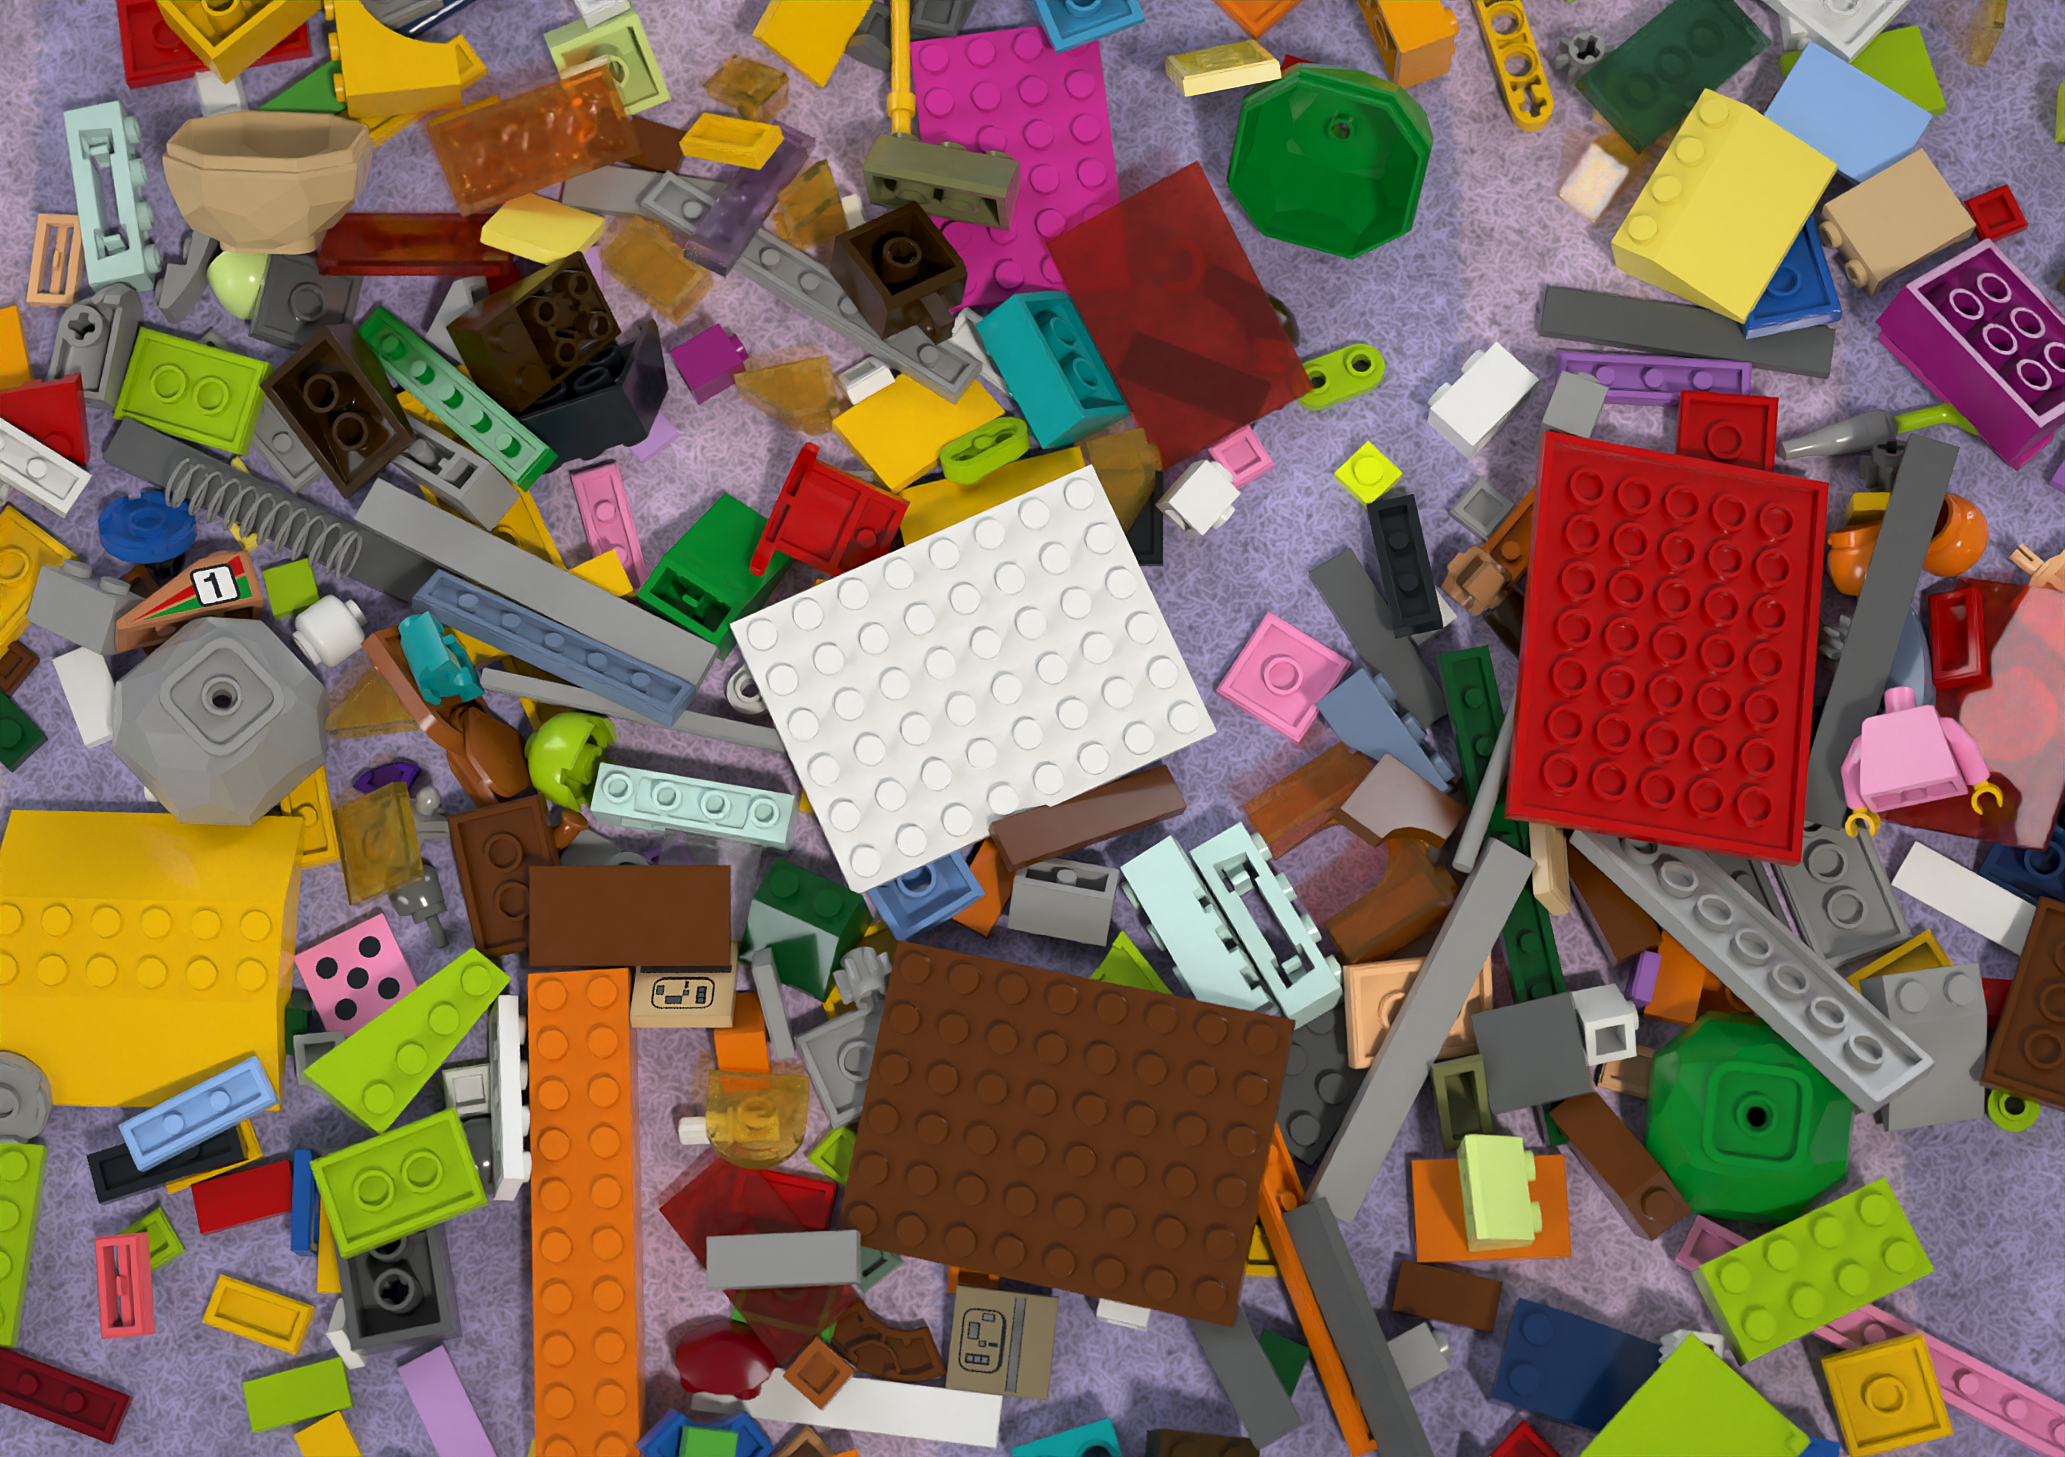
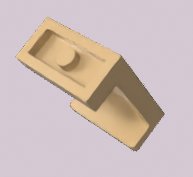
M1922 148L1826 203L1818 219V232L1822 241L1831 250L1837 248L1847 262L1845 264V271L1852 284L1859 289L1864 287L1870 297L1878 294L1882 286L1889 280L1949 246L1952 251L1966 243L1976 226L1973 219Z

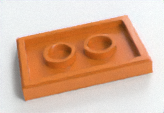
M1565 1154L1534 1155L1536 1178L1535 1181H1528L1530 1202H1539L1542 1232L1534 1233L1535 1240L1531 1246L1469 1252L1458 1158L1411 1160L1416 1263L1571 1258Z

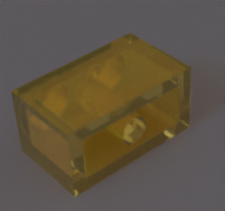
M636 214L599 257L608 275L679 327L714 286L709 270L711 264L697 250L689 247L685 251L673 242L675 239L673 234L661 223L653 220L649 224Z

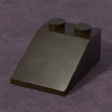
M352 323L324 326L259 385L345 500L350 499L417 440L381 362Z

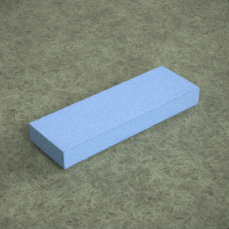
M253 1056L119 1124L118 1127L137 1169L144 1172L280 1103L260 1058Z

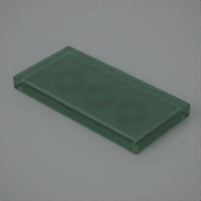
M1675 0L1584 74L1574 86L1633 150L1640 155L1691 112L1705 88L1716 92L1764 52L1772 41L1734 0Z

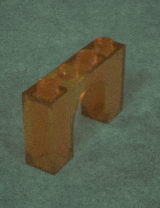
M1340 741L1242 805L1248 823L1255 833L1259 832L1273 859L1276 861L1317 833L1327 828L1341 826L1342 824L1336 821L1334 817L1372 771V768L1360 751L1351 754L1345 744ZM1406 837L1389 839L1383 842L1388 849V863L1381 880L1367 894L1324 921L1330 940L1348 965L1381 962L1448 917L1455 903L1453 894L1458 891V888L1442 865L1434 869L1425 855L1430 852L1426 842Z

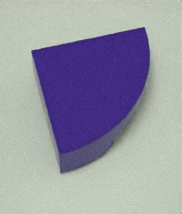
M407 762L383 765L365 772L355 782L353 788L391 808L394 806L397 798H406L422 770L420 767Z

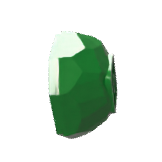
M1297 63L1281 71V79L1260 82L1243 97L1226 181L1230 191L1263 236L1353 260L1412 230L1434 138L1425 110L1401 86L1348 66ZM1336 123H1344L1350 129H1344L1338 126Z
M1708 1011L1652 1055L1642 1146L1664 1170L1692 1209L1688 1214L1783 1226L1808 1214L1847 1184L1856 1104L1780 1034L1775 1032L1761 1017ZM1751 1107H1759L1765 1113V1122L1759 1127L1750 1125L1746 1119L1747 1111Z

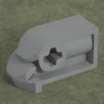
M115 283L100 289L94 296L73 304L62 315L59 322L47 382L61 380L67 374L81 372L85 407L114 411L133 353L138 324H142L144 316L139 294L122 283Z

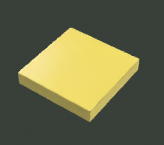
M518 189L482 227L480 242L549 266L576 251H582L584 255L602 235L605 229L606 218Z

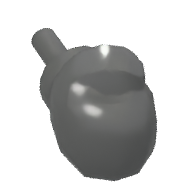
M419 865L397 875L393 882L395 892L389 896L390 902L397 914L401 916L412 915L415 924L426 921L438 949L450 945L438 918V915L448 910L444 903L445 899L436 870L432 866Z

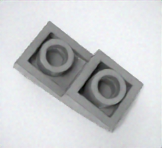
M193 230L192 237L186 238L183 247V261L185 265L167 264L165 278L159 279L156 286L155 301L157 307L169 323L179 324L201 298L209 284L206 278L207 269L212 261L221 254L222 249L220 248L219 240Z

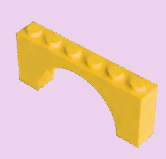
M324 0L326 20H336L337 32L328 33L332 62L341 61L343 73L333 74L337 103L347 102L349 120L463 108L455 43H429L400 35L377 21L365 9L360 0Z

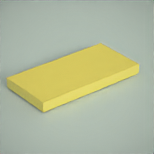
M1253 39L1169 55L1163 59L1166 76L1185 97L1282 78L1279 61Z

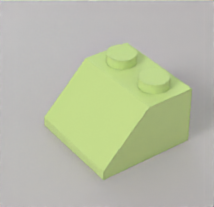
M628 0L631 9L588 29L582 18L543 34L584 134L594 130L597 120L614 113L623 112L633 115L671 100L631 0ZM602 107L616 110L613 113L598 118Z
M1465 1135L1457 1149L1469 1252L1531 1246L1535 1240L1534 1233L1542 1232L1539 1202H1530L1528 1181H1535L1536 1178L1532 1150L1524 1151L1522 1137Z

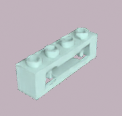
M119 100L64 111L89 285L95 293L115 283H122L133 289L136 293L156 289L154 273L161 272V261L156 245H150L148 230L155 228V222L150 203L148 201L143 202L141 187L148 186V176L142 158L136 159L134 144L142 142L136 116H129ZM92 156H94L100 168L112 167L120 225L128 235L129 245L123 240L121 234L110 236L102 177L93 165ZM106 247H107V249H108V251H109V256H108V257H107V254H106Z
M600 763L590 811L597 822L601 824L671 836L682 834L685 838L790 856L799 815V805L795 795Z
M1239 822L1189 851L1195 866L1285 1017L1296 1020L1295 1030L1345 1001V995L1341 984L1344 983L1343 970L1333 954L1325 959L1315 944L1322 940L1318 929L1308 913L1299 917L1290 902L1297 899V896L1284 873L1281 872L1274 876L1266 861L1272 858V854L1259 832L1250 836L1242 822ZM1251 867L1257 875L1255 881L1262 897L1297 953L1296 956L1281 964L1287 978L1292 983V986L1288 989L1278 975L1282 970L1274 953L1239 897L1254 888L1246 869ZM1226 877L1229 878L1235 889L1231 893L1228 892L1222 882V879ZM1307 958L1313 970L1307 973L1300 960Z

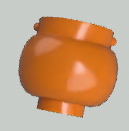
M1945 494L1922 567L1923 571L1936 577H1954L1968 571L1979 561L1986 550L1989 531L1987 520L1975 503L1956 494Z
M1883 519L1850 525L1829 533L1830 538L1827 539V543L1832 545V548L1827 555V571L1831 583L1843 595L1856 596L1858 599Z

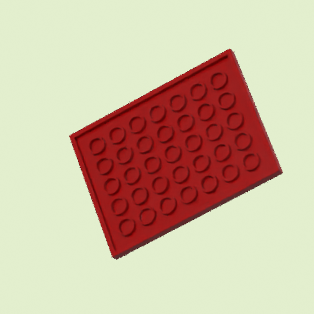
M1551 431L1544 432L1540 437L1504 818L1792 867L1801 863L1829 490L1828 482Z

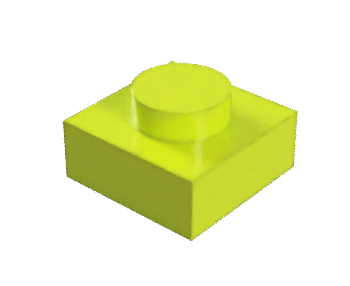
M1369 441L1334 473V479L1366 509V504L1379 501L1403 476V472Z

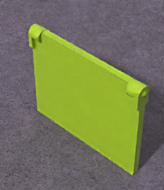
M1691 1332L1578 1457H1799L1811 1441L1804 1432L1800 1431L1790 1420H1787Z

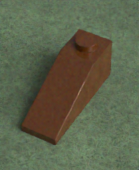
M1596 1091L1592 1094L1562 1100L1546 1112L1635 1236L1652 1242L1692 1211L1664 1170Z

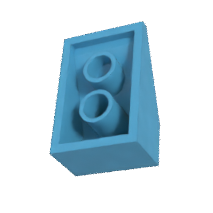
M1028 0L1056 55L1145 22V17L1137 0Z

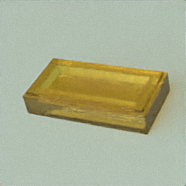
M2007 0L1981 1L1971 24L1967 65L1984 67L1987 64L2004 29Z

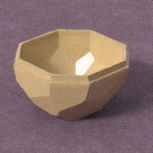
M241 110L186 120L167 142V151L162 155L166 182L182 216L192 230L219 240L220 248L229 252L305 254L316 250L326 236V230L334 227L356 203L367 182L374 149V138L369 137V126L334 114Z

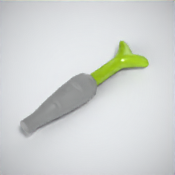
M1944 402L1937 406L1894 416L1885 410L1869 411L1828 425L1800 438L1780 442L1779 452L1782 460L1787 461L1806 456L1841 455L1868 451L1869 448H1873L1874 443L1877 441L1895 439L1898 434L1940 424L1957 426L1977 437L1979 433L1950 403Z

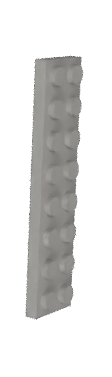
M1575 830L1569 841L1590 862L1606 874L1626 895L1631 897L1663 929L1668 931L1700 963L1705 965L1737 997L1742 999L1775 1032L1790 1043L1868 1116L1925 1078L1936 1064L1928 1054L1703 851Z

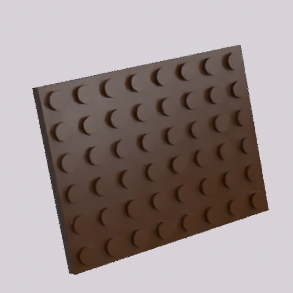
M898 940L837 1231H859L861 1233V1246L1235 1327L1296 1020Z

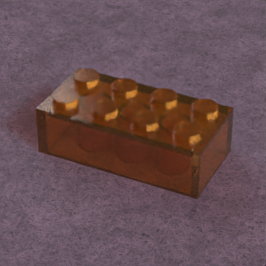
M609 54L431 117L427 125V131L462 217L641 154L642 140Z

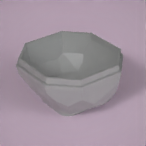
M216 617L192 619L116 682L112 752L179 823L252 826L326 763L329 693L306 666L261 620ZM218 695H226L232 702L228 707L221 709L217 708L212 701Z

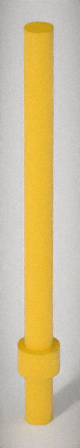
M891 0L892 92L887 95V116L892 118V135L898 132L911 134V118L915 116V95L910 92V0Z

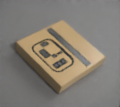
M731 942L730 966H637L630 1012L632 1028L732 1027L739 971V942Z

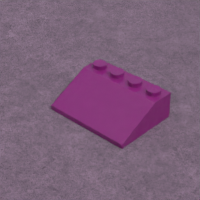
M1989 237L1906 284L1877 319L1876 323L1889 336L1890 340L1914 362L1923 375L1949 399L1957 411L1966 417L1989 442L1990 446L1999 452L2008 463L2037 446L2065 423V316Z

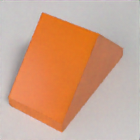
M758 992L738 993L735 998L733 1026L729 1028H714L722 1093L726 1095L773 1091L770 1036Z

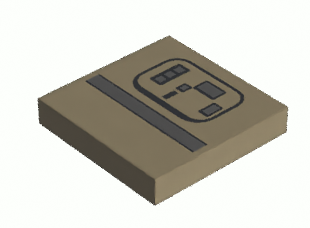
M958 1284L945 1388L1047 1401L1060 1296Z

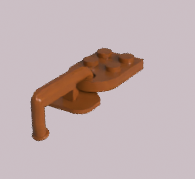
M399 625L373 632L361 643L370 656L374 669L385 677L398 695L402 708L413 716L421 729L434 742L446 749L452 773L477 808L512 801L510 797L534 788L528 771V759L525 757L526 740L514 729L494 719L482 696L467 702H462L459 695L441 697L440 705H434L424 700L400 646L402 636L398 629ZM567 809L561 813L562 820L553 829L558 853L567 847L581 831L588 828L589 823L587 819L579 812Z

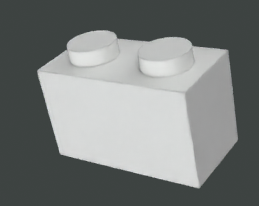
M1495 342L1485 353L1481 349L1477 350L1463 365L1461 371L1464 374L1452 386L1448 382L1444 383L1428 402L1431 407L1427 423L1469 461L1536 395L1539 379L1498 342Z

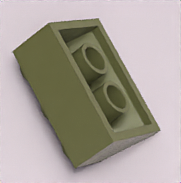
M901 132L894 133L892 136L879 134L864 161L862 170L869 201L872 205L898 209L916 200L928 216L1010 231L1022 180L1020 161L1014 160L1012 156L1004 152L987 151L985 154L967 151L964 146L954 142H940L939 145L920 142L919 138L911 134Z

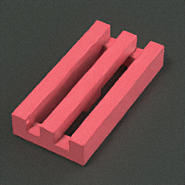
M148 1232L95 1237L101 1339L155 1334ZM115 1245H117L119 1276L117 1277L114 1258ZM117 1295L121 1296L123 1327H119Z

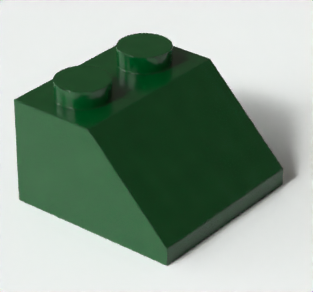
M777 857L752 898L738 956L739 964L752 970V955L754 951L771 947L780 982L825 1003L836 985L833 972L842 970L840 965L842 957L858 947L873 921L864 896Z

